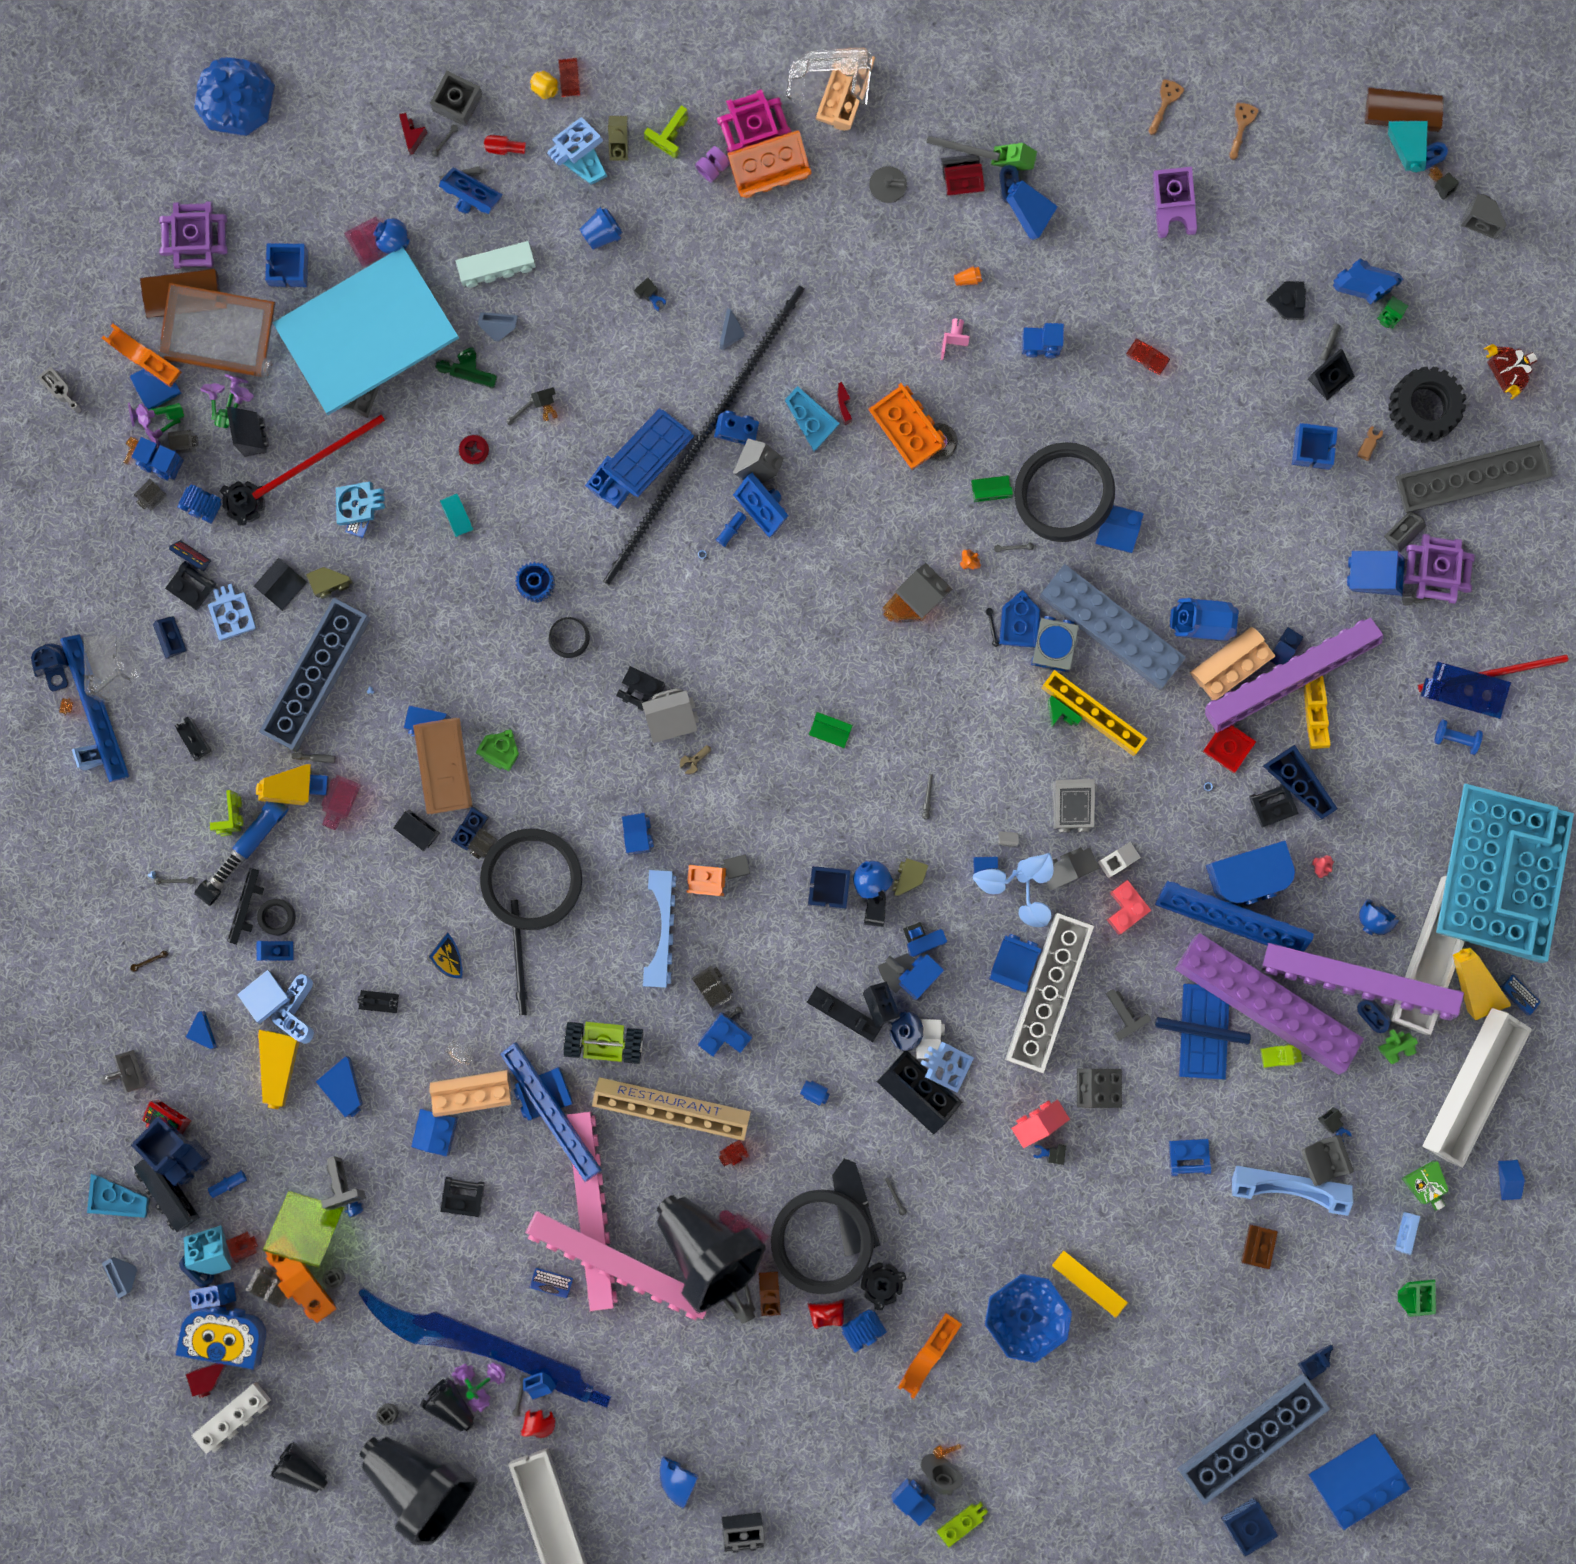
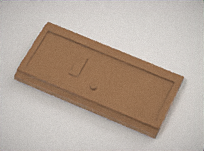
M460 718L413 725L426 813L435 814L473 807Z

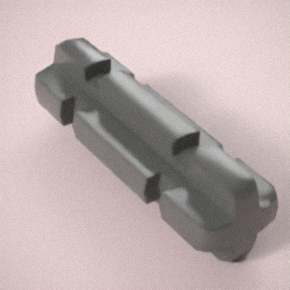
M1435 588V589H1431V591H1437V592H1439V589H1436V588ZM1417 593L1402 596V602L1405 606L1432 600V598L1426 597L1423 599L1417 598Z

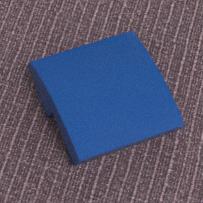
M145 369L130 375V379L147 409H153L182 394L176 381L169 387Z

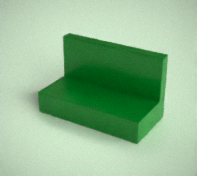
M1009 475L971 480L974 502L1007 499L1013 496Z
M816 712L809 736L845 748L853 725Z

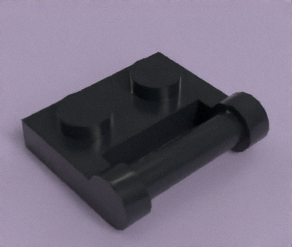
M184 561L165 589L197 611L215 587L216 582L212 579L208 580L191 568L189 563ZM187 573L204 585L203 591L182 578L183 575Z
M1282 784L1258 795L1252 794L1249 796L1262 828L1299 814L1290 791ZM1280 794L1284 795L1285 799L1261 807L1259 803Z
M446 1176L440 1212L480 1217L485 1182L479 1181L475 1183L454 1180L452 1177ZM450 1188L475 1190L477 1193L476 1196L450 1193Z

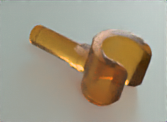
M130 437L126 442L130 449L123 461L125 464H128L139 442L133 437Z
M957 1444L945 1450L942 1445H939L933 1450V1454L937 1459H942L948 1453L961 1449V1445Z

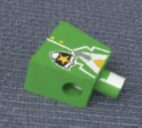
M1431 1161L1401 1178L1421 1204L1431 1202L1435 1211L1446 1206L1441 1196L1448 1192V1187L1438 1161Z

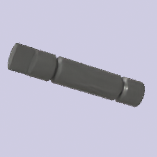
M1333 324L1320 359L1325 362L1329 358L1339 332V324Z

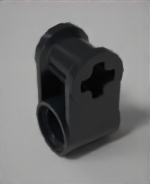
M883 891L878 892L879 896L882 897V901H878V904H875V900H872V898H868L864 925L884 927L886 895Z

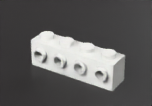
M255 1382L191 1436L206 1454L211 1450L215 1453L223 1446L221 1442L226 1437L230 1440L238 1433L236 1430L241 1425L246 1427L254 1420L252 1416L256 1412L259 1414L264 1412L269 1407L267 1403L271 1399L261 1386Z

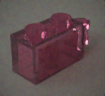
M339 775L331 780L329 795L324 797L321 804L323 807L322 811L327 812L323 820V826L336 830L340 820L347 819L361 787L360 784ZM331 815L336 816L335 821L329 820Z
M722 1210L719 1214V1219L736 1233L745 1228H750L763 1244L769 1237L767 1233L738 1212L734 1215L728 1210Z

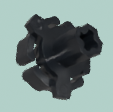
M237 481L230 485V487L223 485L219 491L223 495L222 507L227 511V516L241 526H245L247 522H253L260 518V514L257 511L251 516H247V514L251 513L257 505V499L255 500L251 493L263 486L257 487L249 481L245 482L247 487H244L242 482ZM261 496L258 498L260 501L258 509L264 511L265 499ZM229 507L234 513L238 514V516L233 515L229 511Z
M878 1262L866 1269L862 1275L860 1286L862 1290H865V1281L868 1278V1290L875 1298H872L867 1292L864 1293V1297L871 1303H874L876 1310H883L885 1305L896 1302V1296L888 1300L885 1299L890 1298L894 1294L897 1283L899 1285L897 1295H901L903 1281L907 1278L904 1271L898 1272L897 1268L890 1263L886 1264V1268L891 1269L895 1275L887 1270L872 1272L877 1267H883V1263ZM880 1280L886 1283L885 1290L879 1287L878 1282Z

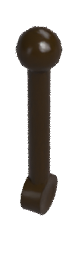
M164 950L159 955L142 963L132 964L130 970L136 972L138 968L159 958H166L168 952Z

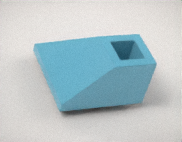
M222 1226L184 1237L186 1269L211 1275L231 1269V1257Z

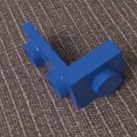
M234 1282L189 1290L192 1309L219 1306L237 1301Z

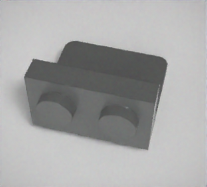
M1341 1134L1321 1139L1302 1149L1303 1160L1306 1163L1314 1186H1319L1334 1177L1354 1172Z

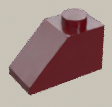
M215 1363L187 1373L186 1378L192 1397L199 1395V1398L211 1395L210 1391L216 1388L227 1365Z

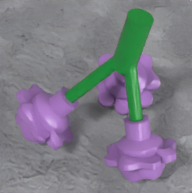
M495 1362L488 1364V1375L477 1386H472L470 1383L472 1377L475 1376L472 1365L468 1366L465 1363L460 1367H456L455 1372L452 1373L455 1384L459 1383L460 1386L467 1384L470 1389L466 1394V1397L469 1399L467 1405L472 1408L473 1412L477 1410L483 1412L490 1405V1395L486 1394L484 1389L479 1391L481 1387L492 1381H495L497 1384L505 1382V1368Z

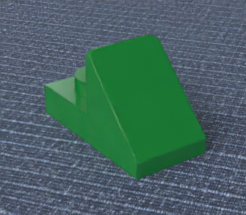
M1051 696L1049 698L1048 706L1051 727L1061 715L1064 717L1063 721L1070 726L1073 724L1077 726L1082 720L1081 716L1055 697Z

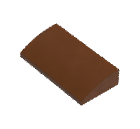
M1368 87L1365 124L1388 126L1389 121H1427V131L1439 132L1443 123V96Z
M215 269L140 278L146 318L164 316L169 283L220 292L218 272ZM179 295L176 315L219 310L222 308L215 307L216 301Z

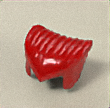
M844 1299L820 1304L807 1303L815 1329L823 1326L834 1325L841 1327L843 1325Z
M530 1409L526 1411L521 1436L548 1437L555 1429L556 1421L553 1413L550 1411L549 1416L544 1419L542 1410L531 1412Z

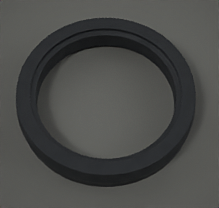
M1071 442L1052 444L1038 450L1021 467L1014 488L1015 504L1021 519L1035 534L1055 542L1076 541L1095 532L1108 518L1115 500L1114 477L1105 460L1091 448ZM1062 457L1079 458L1091 464L1102 478L1103 493L1097 509L1088 519L1075 526L1058 528L1042 523L1031 513L1027 503V490L1033 475L1040 467L1051 460Z
M521 829L499 839L488 851L480 872L481 893L490 911L505 924L523 930H539L561 921L575 906L582 887L581 865L573 849L556 834L541 829ZM540 841L547 843L563 855L569 866L570 887L564 901L554 911L542 917L524 918L510 913L498 902L493 891L492 874L497 860L509 847L520 842Z
M812 1190L790 1200L778 1214L771 1233L772 1256L781 1274L795 1287L813 1294L836 1293L853 1285L868 1268L874 1249L872 1226L864 1210L850 1197L832 1190ZM826 1202L834 1204L845 1210L858 1227L861 1237V1249L858 1260L852 1270L839 1279L832 1281L810 1279L798 1272L787 1257L784 1246L786 1226L792 1215L799 1208L810 1203Z

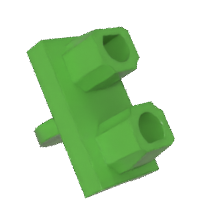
M1392 1029L1389 1031L1390 1037L1385 1039L1386 1043L1378 1047L1380 1053L1386 1057L1388 1062L1394 1064L1400 1060L1398 1053L1401 1051L1406 1056L1416 1054L1415 1045L1418 1042L1410 1033L1404 1034L1403 1031L1396 1033Z

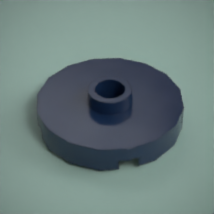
M912 1012L899 1013L900 1018L891 1023L890 1038L896 1048L911 1051L917 1048L922 1041L923 1024L918 1015Z

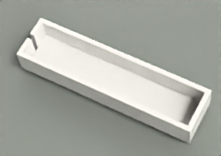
M1443 876L1440 879L1405 978L1448 988L1455 970L1452 955L1462 950L1465 942L1436 933L1447 876ZM1395 1003L1390 1016L1391 1022L1425 1035H1431L1438 1014L1433 1013L1432 1016L1420 1013V1009L1413 1008L1412 1011L1400 1008V1004Z
M1491 1008L1423 1144L1424 1148L1450 1163L1462 1168L1464 1167L1532 1030L1530 1027L1506 1012Z
M549 1448L532 1453L530 1457L526 1455L512 1460L509 1463V1468L541 1564H587Z

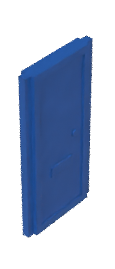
M659 408L602 470L632 495L639 497L694 438V435L663 409Z
M1183 984L1181 1021L1228 1030L1229 1004L1200 985ZM1181 1033L1179 1077L1226 1080L1228 1041Z

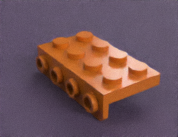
M799 130L727 153L738 193L744 198L752 197L760 191L768 192L778 185L786 186L790 184V181L804 180L812 174Z
M900 383L897 389L868 410L910 469L913 470L946 446L944 442L946 438L940 429L938 431L935 430L933 427L935 423L930 415H924L922 412L924 407L919 400H913L911 397L913 392L908 385L904 387Z

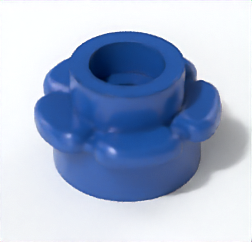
M354 1202L348 1204L345 1213H348L349 1217L356 1216L364 1211L362 1208L363 1203Z

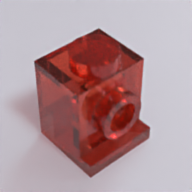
M737 1140L719 1151L721 1155L718 1158L725 1167L730 1163L733 1166L743 1160L741 1158L743 1155L746 1158L750 1155L741 1140Z
M248 1231L226 1240L235 1263L257 1253L256 1247L259 1246L255 1236L251 1237ZM243 1245L248 1246L247 1248L241 1250Z

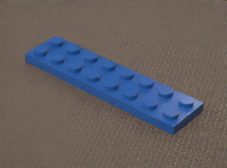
M1167 881L1155 903L1156 906L1267 946L1270 943L1304 952L1314 937V933L1308 932L1306 929L1294 927L1287 922H1280L1267 915H1261L1250 909L1236 906L1231 902L1219 900L1212 895H1206L1195 889L1183 887L1176 882Z

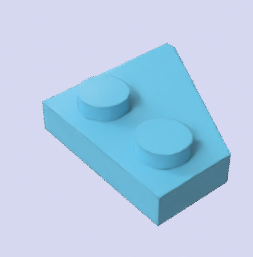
M577 148V149L571 151L570 153H575V152L578 151L580 148ZM592 149L574 164L569 159L563 163L591 185L607 177L595 149Z

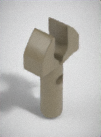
M706 745L693 757L685 755L681 758L680 769L686 763L692 762L691 768L685 774L697 772V763L711 751V748Z

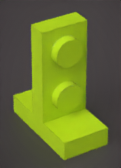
M682 105L679 107L661 135L647 127L644 132V139L676 159L680 153L679 147L672 142L678 135L677 130L679 127H683L689 119L687 108Z
M1291 1044L1260 1049L1263 1068L1280 1065L1289 1066L1303 1062L1301 1050Z

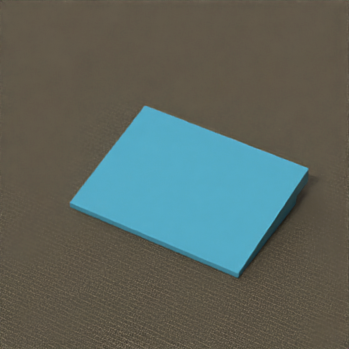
M403 246L398 251L390 253L273 322V325L327 415L337 411L459 339Z
M1464 784L1436 933L1542 964L1548 962L1574 813L1559 810L1556 806Z

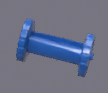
M1442 719L1438 725L1434 743L1439 745L1443 738L1470 746V754L1475 755L1480 748L1483 731L1477 730L1474 736L1448 729L1447 720Z

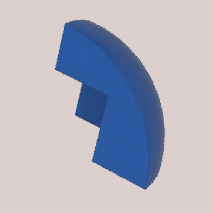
M663 1456L660 1463L661 1485L668 1498L683 1509L696 1483L698 1474L680 1467V1463Z

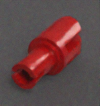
M489 135L484 140V148L488 153L506 155L508 152L525 154L526 142L509 141L507 136Z

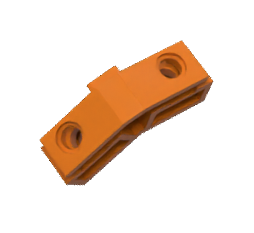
M285 1236L265 1249V1253L268 1256L266 1258L272 1267L276 1268L278 1271L276 1274L282 1281L278 1286L288 1299L293 1297L298 1305L301 1304L304 1307V1312L310 1320L313 1319L314 1322L318 1323L337 1309L333 1300L316 1280L293 1244Z

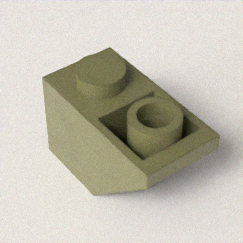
M609 116V160H628V116Z
M326 567L306 574L314 595L317 598L321 597V599L331 596V592L335 590H346L349 588V584L353 583L349 576Z
M906 858L905 862L901 861L898 872L901 873L899 880L895 879L892 890L895 891L894 896L898 897L922 885L928 865Z

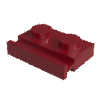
M982 163L944 168L947 196L985 191Z

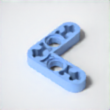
M301 974L294 979L286 991L289 999L295 996L294 1002L291 1005L289 1004L290 1000L272 1014L271 1019L273 1023L295 1040L307 1044L312 1040L314 1031L294 1014L310 992L313 981L311 978ZM281 1015L286 1018L284 1021L281 1020ZM295 1021L294 1028L290 1030L291 1023ZM301 1030L304 1031V1036L299 1033Z

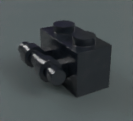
M630 666L622 681V685L628 688V690L624 692L619 689L616 696L621 698L623 702L627 704L629 702L643 711L642 703L649 701V699L652 700L654 695L661 693L665 683ZM637 692L643 695L642 700L632 696L633 693Z
M761 1512L722 1517L725 1552L732 1551L733 1553H738L739 1550L750 1549V1551H756V1548H764Z

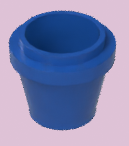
M601 206L579 228L593 250L615 240L619 241L622 239L621 234L623 232L609 210L607 208L603 209Z

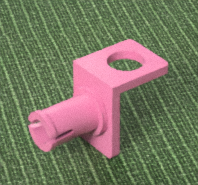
M953 319L951 333H944L940 360L944 359L946 343L968 346L970 336L962 335L964 325L962 319L959 320L958 326V319Z

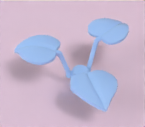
M1050 853L1021 860L1018 863L1017 870H1013L1008 879H1006L1005 872L997 869L983 870L973 874L974 881L988 894L1002 893L1006 888L1005 884L1010 883L1015 876L1020 882H1026L1027 905L1019 908L1020 919L1032 927H1044L1049 923L1051 919L1050 908L1041 902L1030 903V879L1033 878L1038 883H1044L1052 878L1054 865Z

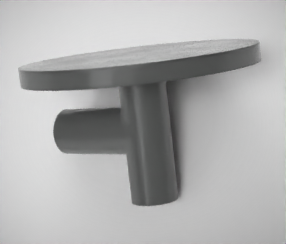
M884 166L872 174L869 187L872 195L877 200L884 203H892L904 195L907 182L904 174L899 169Z

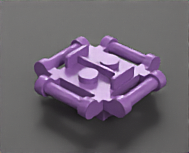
M211 201L205 202V204L173 203V213H171V216L159 217V224H161L160 255H174L175 269L194 266L213 268V253H228L225 243L227 215L212 214L213 204ZM205 211V212H198V213H181V212ZM212 222L218 223L217 246H213ZM170 224H171V231H172V247H169V225H170ZM181 254H185V255H204V254H206V258H205V259H181Z
M1423 534L1422 546L1407 545L1408 559L1404 583L1418 584L1417 598L1439 599L1455 604L1458 590L1463 593L1472 592V585L1470 583L1472 562H1474L1475 555L1463 552V549H1461V539L1448 540ZM1416 554H1421L1418 576L1414 575ZM1462 561L1464 562L1463 583L1461 582ZM1427 585L1450 589V593L1425 590V587Z

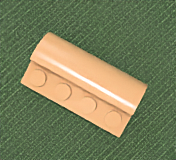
M842 49L839 50L816 115L817 121L833 125L834 128L839 130L851 129L875 61L874 56L858 51L855 54Z
M1250 627L1193 669L1190 674L1213 701L1274 658L1275 655L1265 643L1264 637L1255 628Z
M503 1070L431 1082L430 1094L433 1116L439 1117L511 1105L509 1071Z

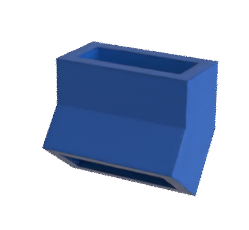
M544 1372L523 1379V1391L529 1393L532 1400L552 1393L556 1387L551 1376Z

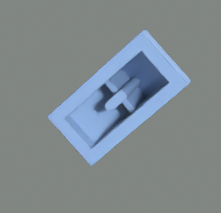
M97 745L72 749L79 769L88 770L103 764Z

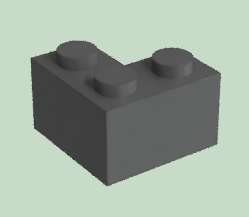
M1080 847L1060 856V861L1057 858L1054 859L1053 875L1047 881V885L1051 891L1100 869L1091 848L1083 850Z

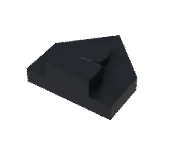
M1285 281L1266 299V302L1283 319L1303 320L1306 307L1304 281Z

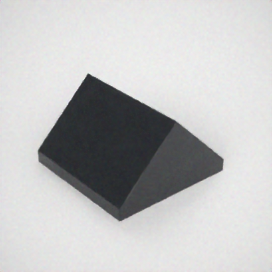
M1340 349L1316 369L1308 380L1326 400H1329L1351 381L1355 375L1344 351Z
M278 558L253 587L283 611L305 586L307 581Z

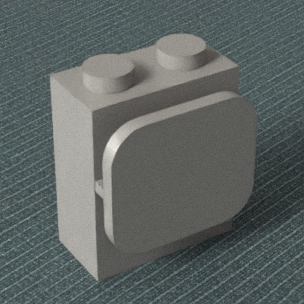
M679 688L654 695L651 701L642 703L653 743L698 731L696 723H699L697 712L692 711L695 708L693 697H688L687 691Z

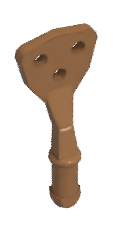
M1164 79L1161 83L1160 95L1162 104L1157 115L1154 116L1151 127H1149L1150 135L1157 133L1167 106L1176 101L1184 92V88L1174 81Z
M1237 103L1235 105L1238 133L1233 140L1234 143L1229 154L1232 160L1238 157L1245 127L1253 122L1259 112L1258 108L1250 104Z

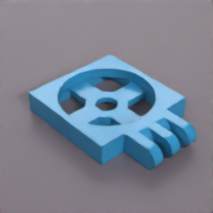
M370 481L336 487L337 524L342 526L374 520V511L385 508L384 503H379L384 502L385 497L378 496L384 494V489L374 490L373 483ZM364 489L368 498L361 499L359 490ZM351 491V499L343 502V495ZM354 501H358L357 507H353ZM367 506L363 514L360 515V510ZM343 510H352V518H346L343 515Z

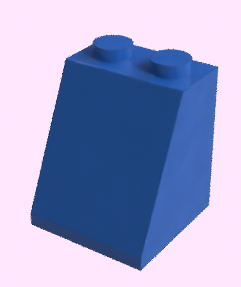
M1352 551V555L1348 559V567L1351 568V571L1347 577V586L1350 587V590L1360 593L1403 596L1405 558L1398 551Z

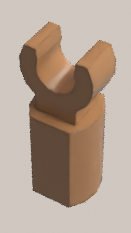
M1374 426L1368 429V438H1365L1357 454L1358 457L1369 461L1377 445L1376 440L1380 439L1383 435L1382 430L1378 435H1374L1372 433Z

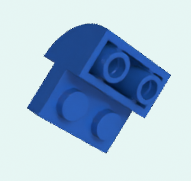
M607 455L585 486L605 503H609L619 509L630 492L602 470L612 459Z

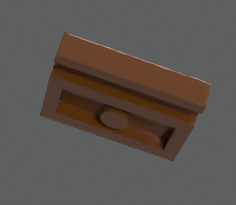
M1249 1224L1241 1263L1270 1270L1278 1231Z

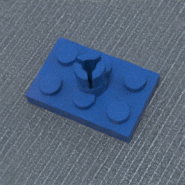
M454 167L441 179L438 186L446 193L453 194L459 198L455 207L458 211L465 214L470 212L472 205L480 212L489 214L499 203L503 195Z
M753 473L744 479L733 494L769 538L777 532L789 517L784 508L779 505L782 499L778 490L775 491V489L768 491Z

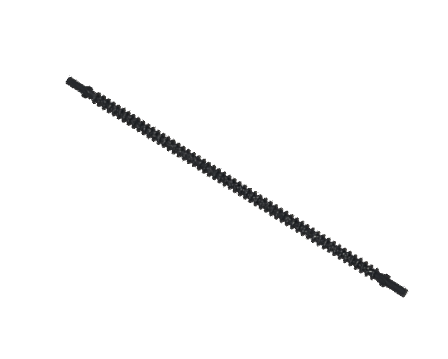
M799 285L791 298L785 302L784 308L780 309L781 313L777 314L778 318H774L775 322L771 323L772 327H768L769 331L765 332L766 336H762L763 340L759 341L760 345H756L757 349L753 350L754 354H750L751 359H747L748 363H744L745 368H741L742 372L738 373L739 377H735L736 381L732 382L733 386H729L730 390L726 391L727 395H723L724 399L720 400L721 404H717L718 408L714 409L715 413H711L712 417L708 418L709 422H705L706 426L702 427L703 431H699L700 435L696 436L697 440H693L694 444L690 445L691 449L687 450L688 454H684L685 458L681 459L682 463H678L679 467L675 468L676 472H672L673 476L669 477L670 481H666L667 485L663 486L664 490H660L661 494L657 495L658 499H654L655 503L651 504L652 508H648L649 512L645 513L646 517H642L643 522H639L640 526L636 527L637 531H633L634 535L630 536L631 540H627L628 544L624 545L625 549H621L622 553L618 554L619 558L612 563L613 567L603 580L608 586L618 571L623 569L624 562L628 561V556L631 557L630 553L634 552V547H637L636 544L640 543V538H643V534H646L645 530L649 529V524H653L651 521L655 520V515H659L657 512L662 510L661 506H665L664 502L668 501L667 497H671L670 493L674 492L673 488H677L676 484H679V479H682V475L686 474L685 470L689 469L688 465H692L691 461L695 460L694 456H698L697 452L701 451L700 447H704L703 443H706V438H710L709 434H712V429H715V425H717L718 415L727 411V407H730L729 403L733 402V398H736L735 394L739 393V389H742L741 385L745 384V380H748L747 376L751 375V371H754L753 367L757 366L756 362H760L759 358L763 357L762 353H766L765 349L769 348L768 344H772L771 340L775 339L774 335H778L777 331L781 330L780 326H784L783 322L787 321L786 317H790L789 313L795 309L796 302L805 290L802 286Z

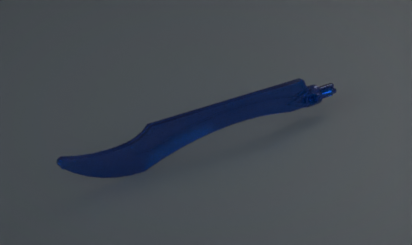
M365 1288L359 1291V1296L372 1314L385 1327L404 1340L416 1345L445 1347L485 1356L517 1368L531 1376L544 1372L551 1376L556 1385L555 1390L585 1403L591 1401L606 1408L609 1405L611 1396L593 1390L594 1386L584 1382L580 1369L434 1311L428 1314L411 1313L384 1302Z

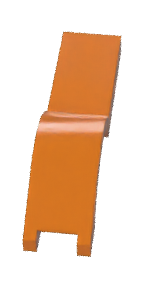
M113 323L111 324V327L114 329L108 338L103 335L101 339L171 387L182 372L152 350L138 343Z
M947 1313L943 1315L925 1345L908 1367L897 1387L898 1389H905L911 1394L910 1397L913 1399L916 1397L926 1376L941 1358L962 1324Z

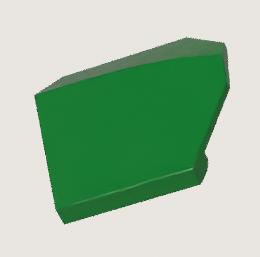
M1435 1279L1408 1282L1398 1290V1302L1409 1317L1436 1314Z

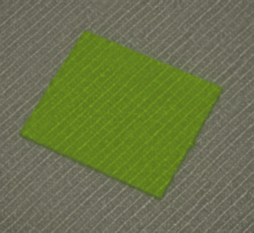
M288 1191L263 1247V1251L320 1268L344 1207L333 1210L323 1209L321 1200Z

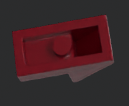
M405 112L399 114L408 152L410 155H413L425 138L427 130L426 127L415 129L412 118H408Z

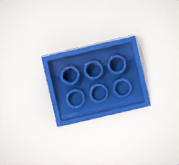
M1375 1434L1308 1474L1337 1524L1343 1530L1411 1489Z

